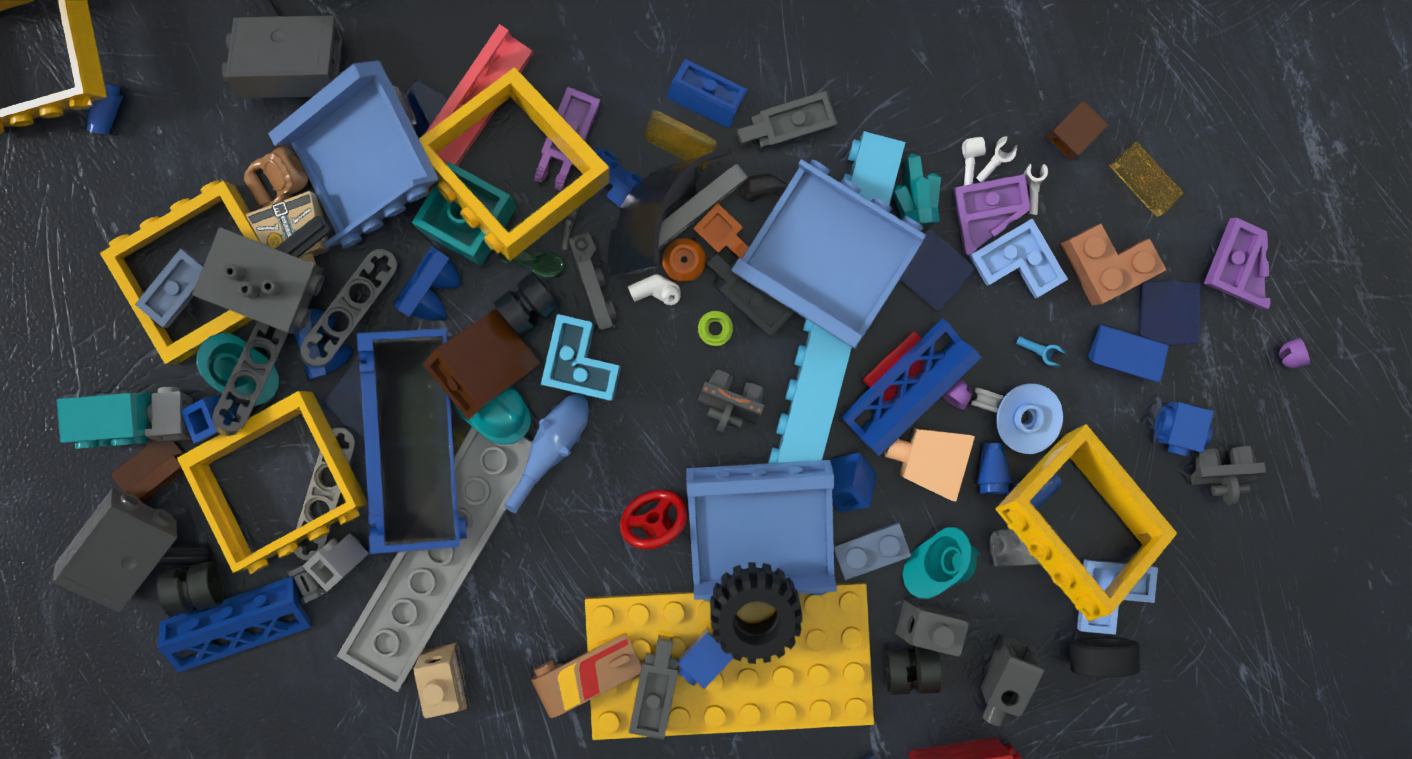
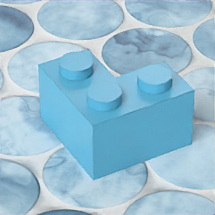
M557 314L541 385L612 401L615 397L622 366L588 358L595 323Z

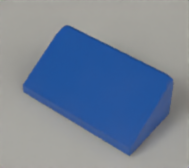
M685 59L671 82L667 98L729 128L748 89Z
M1100 324L1088 357L1096 364L1160 382L1169 345Z

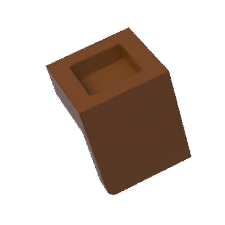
M1081 102L1045 137L1071 161L1078 157L1108 124L1089 105Z

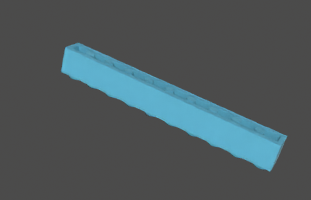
M864 131L860 140L853 139L848 160L854 161L851 175L844 174L843 178L857 185L861 189L859 195L869 201L876 197L889 205L906 142ZM807 319L803 331L809 332L806 346L799 345L794 365L800 366L797 380L790 379L785 399L791 400L788 414L781 413L776 433L782 435L779 448L772 447L768 463L822 460L852 347Z

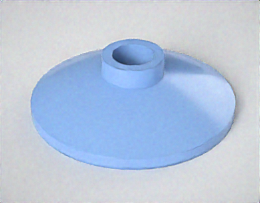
M1029 383L1015 387L1004 397L997 412V429L1001 439L1009 448L1023 454H1035L1047 449L1058 437L1063 424V410L1058 397L1049 388L1039 384ZM1026 411L1028 417L1027 420L1024 423H1022L1021 417L1023 413Z

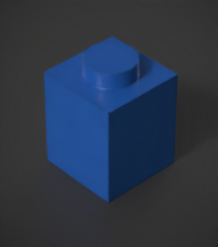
M707 626L678 657V665L681 667L679 673L691 685L694 686L698 683L705 689L733 659V651L726 654L721 649V642L716 643L713 631Z

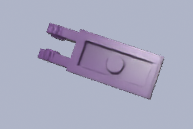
M567 87L557 113L586 142L601 105V100ZM547 137L541 151L543 155L535 173L534 181L541 184L544 182L549 173L552 158L563 162L560 173L556 177L554 188L558 191H563L570 177L572 167H575V165Z

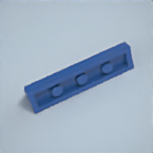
M942 318L840 417L871 450L880 456L982 357L975 348L964 342L950 324ZM945 333L951 342L942 351L934 352L935 342ZM916 360H923L922 370L916 376H908L909 367ZM890 385H898L897 394L891 400L883 401L884 391ZM873 409L872 418L860 428L854 420L864 410Z
M288 577L224 599L221 606L203 610L195 609L192 612L160 621L158 649L173 668L180 673L311 628V619L299 603V588L294 577ZM291 613L297 619L288 623L277 621L279 617ZM253 626L263 628V631L256 634L243 632L244 629ZM217 638L230 640L229 643L223 645L210 643V641ZM185 649L197 651L196 654L181 658L177 652Z

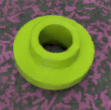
M711 311L700 319L698 333L706 344L720 346L731 338L733 324L725 313ZM718 322L722 325V332L719 335H712L709 332V325L711 323Z

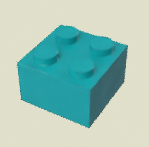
M448 162L447 166L505 228L517 209V205L512 197ZM436 182L413 219L412 224L423 235L482 267L491 252L490 247L484 240L486 235L478 226L473 229L468 225L460 213L462 208L455 201L449 203L437 188L439 183Z
M157 392L57 399L60 443L75 442V449L147 443L148 438L145 437V429H152V425L148 421L147 410L148 406L152 404V393Z

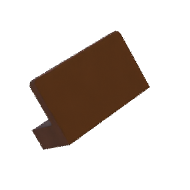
M153 441L112 473V478L123 492L131 493L139 498L142 503H145L184 472L177 458L185 454V452L176 441Z

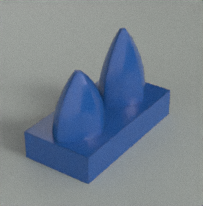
M431 246L393 302L394 306L408 317L413 315L430 321L445 320L447 318L445 308L438 296L429 288L430 286L442 289L459 287L461 282L458 270L447 255Z
M310 309L311 314L304 329H299L298 334H294L299 354L303 340L325 311ZM332 314L328 317V325L331 329L337 321V318ZM321 328L318 329L317 333L322 334L324 337L326 334ZM327 342L318 343L316 346L308 344L307 347L311 350L309 357L313 360L318 356L325 358L326 354H324L323 348ZM342 344L330 362L320 368H312L302 361L307 381L321 379L326 374L337 370L347 362L354 350Z

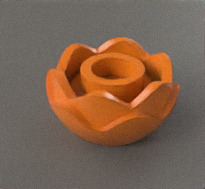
M680 238L668 244L662 255V265L673 280L678 282L693 281L701 275L706 266V254L698 242L689 238ZM684 256L688 259L686 263L681 262V258Z

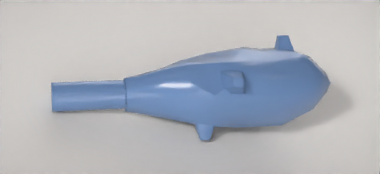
M575 393L561 399L557 405L551 407V412L544 419L540 420L539 429L530 447L529 457L522 474L523 477L504 504L505 508L509 511L516 513L534 485L553 466L570 455V449L575 442H580V435L588 425L589 418L588 401L583 394Z

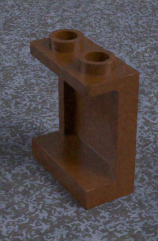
M494 309L437 347L423 363V366L464 416L470 420L489 402L518 381L527 378L541 363L535 357L532 349L525 345L506 319L502 317L497 309Z

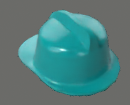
M219 333L210 336L202 342L197 351L196 364L200 375L210 387L218 390L220 393H223L247 344L244 340L233 334ZM254 348L249 352L251 360L257 364H264L269 361L267 357ZM274 365L254 406L269 401L278 389L279 375ZM240 378L234 383L236 391L242 395H250L255 391V384L248 378Z
M512 387L489 402L470 420L464 416L454 403L455 410L461 418L492 443L500 445L514 444L523 439L529 431L531 423L529 409L518 391Z
M946 527L918 546L911 553V557L907 558L903 569L905 587L910 594L918 598L930 599L953 585H960L968 581L975 572L977 557H979L980 552L970 544V540L964 531L956 527Z

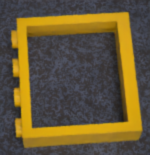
M0 0V11L35 0ZM58 0L76 87L0 109V133H3L4 127L28 126L34 123L33 119L59 117L63 115V110L69 108L75 110L87 109L93 106V101L107 98L87 0Z
M515 67L419 138L439 178L437 181L439 183L437 185L439 192L449 203L455 201L462 208L460 213L468 225L473 229L478 226L486 235L484 240L490 249H494L497 253L502 252L509 261L609 183V167ZM511 97L583 175L508 233L436 153Z
M217 180L210 182L201 188L202 193L191 200L185 198L174 203L170 207L171 212L161 218L155 216L145 220L139 225L140 230L130 236L128 234L118 236L109 242L110 247L100 253L165 364H180L197 354L202 342L210 336L219 333L231 334L254 319L229 310L173 343L165 328L161 327L135 305L144 292L124 258L221 201L226 205L243 236L261 243L247 219L246 214L251 213L235 185L226 181L220 182Z
M297 391L248 418L244 428L238 434L232 436L219 434L177 458L233 573L248 570L250 574L262 570L269 565L267 559L278 554L279 558H282L299 549L297 543L306 538L311 542L327 535L330 532L328 526L338 521L340 525L353 521L360 516L358 510L368 505L361 487L312 391ZM302 414L346 503L252 553L209 464Z
M1087 424L1065 434L995 509L1008 524L1007 526L1025 544L1029 553L1050 574L1053 582L1065 592L1074 603L1076 609L1088 621L1112 614L1177 535L1173 527ZM1069 458H1071L1142 544L1140 549L1105 591L1029 502Z

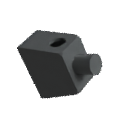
M903 599L895 634L910 645L961 657L969 626V616ZM914 618V627L911 630V623Z
M1000 635L981 686L987 704L982 718L988 723L1001 727L1007 713L1017 717L1022 716L1044 673V667L1033 646L1005 635Z

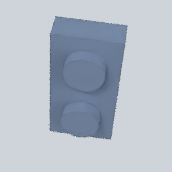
M179 249L135 305L161 327L168 328L194 297L192 293L204 264L185 249Z
M898 522L834 545V552L845 580L911 557L903 531Z

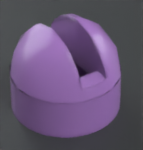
M1301 338L1291 340L1281 347L1279 357L1283 359L1282 363L1286 367L1300 368L1310 364L1308 351Z
M959 379L941 397L950 405L964 410L971 400L972 389L964 380Z

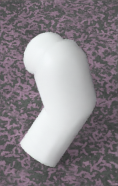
M658 274L628 286L634 302L652 295L663 301L666 305H675L681 297L679 286Z

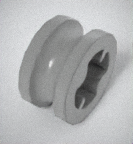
M975 388L974 392L977 394V398L972 400L970 405L997 413L1000 403L1005 396Z

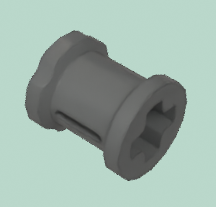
M302 566L287 572L289 577H294L303 596L300 599L302 604L328 593Z

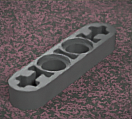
M377 249L366 256L303 340L300 347V357L306 365L312 368H320L330 362L394 275L397 269V262L391 252L385 249ZM383 258L387 261L385 268L389 272H379L373 281L380 284L376 288L370 280L359 275L363 272L368 277L375 266L371 260L373 259L378 262ZM352 286H365L369 292V299L362 304L353 302L349 296V289ZM333 313L344 314L348 319L347 329L342 332L333 331L328 325V317ZM321 328L328 337L336 339L338 342L334 345L329 340L323 348L326 357L318 356L313 360L309 357L311 350L307 345L316 346L323 335L317 333V331Z
M257 321L214 409L212 425L218 433L232 436L238 434L244 428L289 333L276 329L271 341L264 338L269 325ZM255 347L264 348L268 351L270 360L264 364H257L251 360L249 352ZM240 378H248L255 384V391L250 395H242L236 391L234 387L235 381ZM233 401L240 404L235 415V419L240 422L233 421L230 426L223 424L224 417L219 414L226 415Z

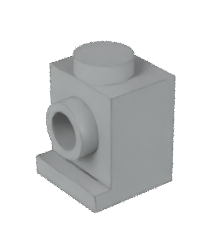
M177 387L158 388V393H152V404L148 406L147 416L152 429H145V437L156 442L192 440L180 410L192 405L193 398L181 392L180 388Z
M349 533L340 542L335 538L330 540L302 567L328 592L369 553L361 545L360 541Z

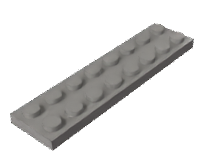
M471 428L454 457L458 517H465L467 538L460 539V547L398 552L337 654V657L394 691L398 692L416 664L419 655L425 649L507 509L504 504L523 477L522 474L533 441L524 436L523 439L514 444L500 445L492 443L476 429ZM440 482L403 544L444 539Z

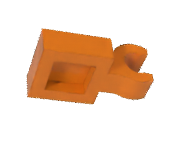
M718 203L693 228L718 254L727 247L738 259L742 260L749 249L737 236L743 230V227Z

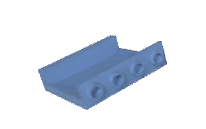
M380 61L352 64L268 133L274 146L292 144L336 232V235L323 243L325 248L341 245L345 249L359 243L362 240L361 234L370 233L384 225L382 219L385 217L390 218L403 212L406 209L405 203L413 202L426 196L429 193L427 188L439 180Z
M801 159L798 163V171L742 260L738 259L731 271L856 349L921 247L926 235L921 232L923 227L913 219L904 216L900 220L890 214L892 208L880 199L873 197L869 201L859 195L861 189L854 183L844 178L841 182H838L828 176L830 170L821 163L812 159L809 164Z
M830 460L686 468L694 600L703 599L710 602V598L713 596V588L716 583L721 584V576L727 572L732 575L734 574L733 567L741 565L742 569L748 568V563L756 562L757 568H762L763 563L771 565L773 572L777 568L785 573V579L791 578L798 594L823 595L827 592L837 591L834 576L832 504L834 474Z

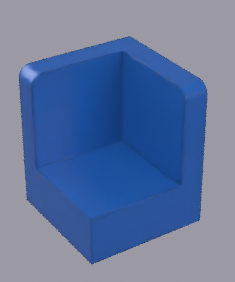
M860 453L830 459L834 474V489H832L833 506L840 513L869 508L874 491L876 471Z

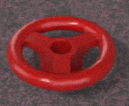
M653 490L638 496L626 507L620 520L622 537L631 546L643 550L657 549L669 544L679 536L686 525L688 518L686 503L678 494L668 490ZM661 500L655 509L648 511L645 515L634 516L637 510L645 504ZM672 504L677 509V518L674 525L668 517V510ZM631 528L643 529L648 539L635 536Z

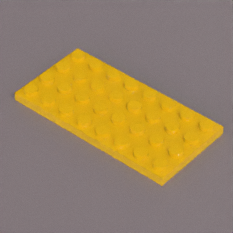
M836 583V592H827L823 595L798 594L803 619L800 637L795 636L796 644L792 649L784 648L785 655L778 658L776 654L771 656V662L764 663L763 659H756V664L748 663L746 657H743L741 661L733 658L705 689L698 683L694 686L688 683L679 673L681 667L677 662L678 673L665 736L874 725L866 583ZM694 591L585 598L588 652L626 633L642 664L643 660L645 661L646 652L655 654L658 635L673 638L670 657L678 658L707 626L711 629L710 602L703 599L694 600ZM752 602L741 607L737 611L736 616L748 623H760L769 619L774 614L775 609L767 603ZM640 674L590 700L592 740L646 737L629 733Z

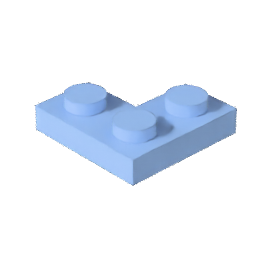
M1033 219L1028 220L969 255L986 286L1018 269L1034 298H1038L1068 280Z
M1084 559L1083 566L1105 591L1127 563ZM1150 566L1124 600L1155 603L1158 567ZM1119 606L1112 614L1088 621L1079 611L1077 629L1083 632L1116 635Z

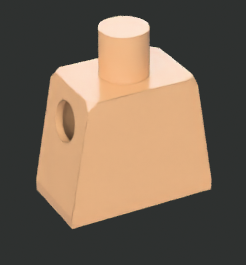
M913 428L909 442L897 439L885 450L884 456L903 462L900 476L956 502L975 436Z

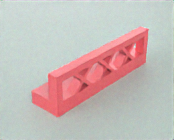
M499 24L426 133L515 67L521 73L534 55V52L513 38L509 30ZM496 109L436 153L440 159L447 164L451 162L458 166Z

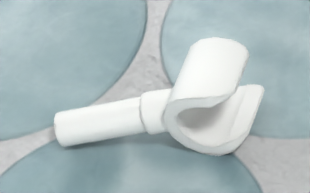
M1007 136L998 140L995 155L976 177L980 182H984L1002 162H1010L1016 156L1017 145L1009 153H1004L1000 149L1006 143Z
M983 137L966 139L962 144V152L966 164L964 185L973 184L974 157L985 155L986 149Z
M1031 164L1023 173L1025 174L1026 184L1029 186L1030 192L1029 202L1031 209L1029 210V215H1037L1040 184L1048 175V168L1045 164L1040 168V178L1032 176Z

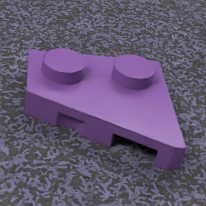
M1025 174L953 188L964 255L974 253L983 243L991 237H995L1012 221L1017 220L1031 209Z
M1230 218L1204 284L1260 309H1269L1271 305L1270 298L1265 296V277L1269 276V262L1266 259V251L1268 249L1267 231L1239 218Z

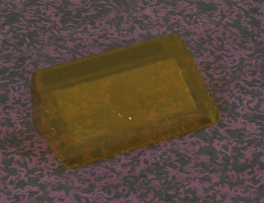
M657 110L652 111L644 134V139L647 142L683 160L715 152L717 148L715 139ZM710 161L703 162L697 167L706 169Z
M1137 141L1109 165L1156 217L1167 212L1184 193Z

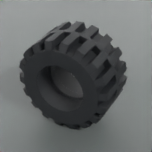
M756 562L748 563V568L742 569L741 565L733 567L734 574L730 575L727 572L721 576V584H715L713 596L710 598L711 629H713V637L716 643L721 642V649L726 654L733 651L734 659L741 661L743 657H746L748 663L756 664V659H763L764 663L771 662V656L775 654L778 658L785 655L784 648L792 649L796 644L795 636L800 637L802 631V611L797 590H795L793 581L790 577L785 579V573L779 568L773 572L771 565L763 563L762 568H757ZM752 602L767 603L775 609L774 614L769 619L760 623H748L736 616L737 611L741 607Z

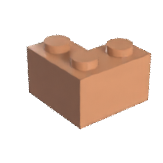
M1102 224L1090 227L1059 244L1092 306L1103 304L1166 271L1150 238L1139 241L1117 253Z

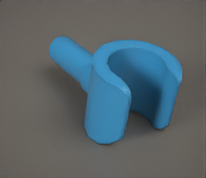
M1019 336L1016 344L1036 352L1043 357L1046 364L1055 368H1061L1062 366L1052 362V354L1060 351L1068 355L1065 349L1057 345L1046 347Z

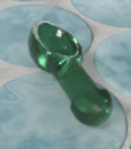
M542 250L535 253L522 251L511 261L502 252L498 253L499 259L508 264L512 262L530 267L539 276L556 277L563 274L566 270V264L563 259L551 251Z

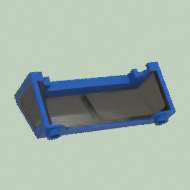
M446 329L357 333L358 352L361 363L359 366L367 474L368 518L371 526L369 535L370 554L460 547V539L467 538L465 517H458L450 397L423 366V363L437 347L451 339L447 338Z

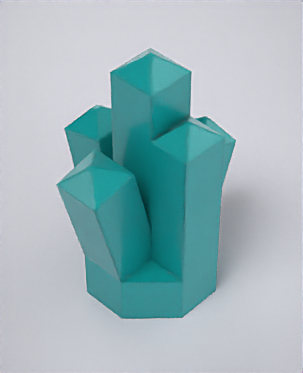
M911 153L904 159L903 186L897 185L894 187L892 198L900 212L901 220L904 216H907L921 226L936 224L940 222L938 203L941 177L935 173L923 177L921 156Z

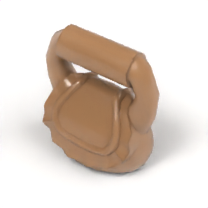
M280 146L271 153L252 162L245 171L243 180L258 205L264 208L289 199L292 194L302 190L308 183V176L294 152L286 146ZM257 170H263V174L267 176L274 187L273 190L277 192V197L274 200L271 199L257 176Z

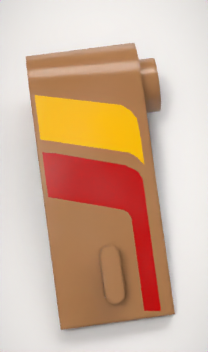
M624 633L565 664L559 663L555 665L553 660L538 666L534 669L536 675L531 679V682L549 718H554L639 675L642 664L627 634Z

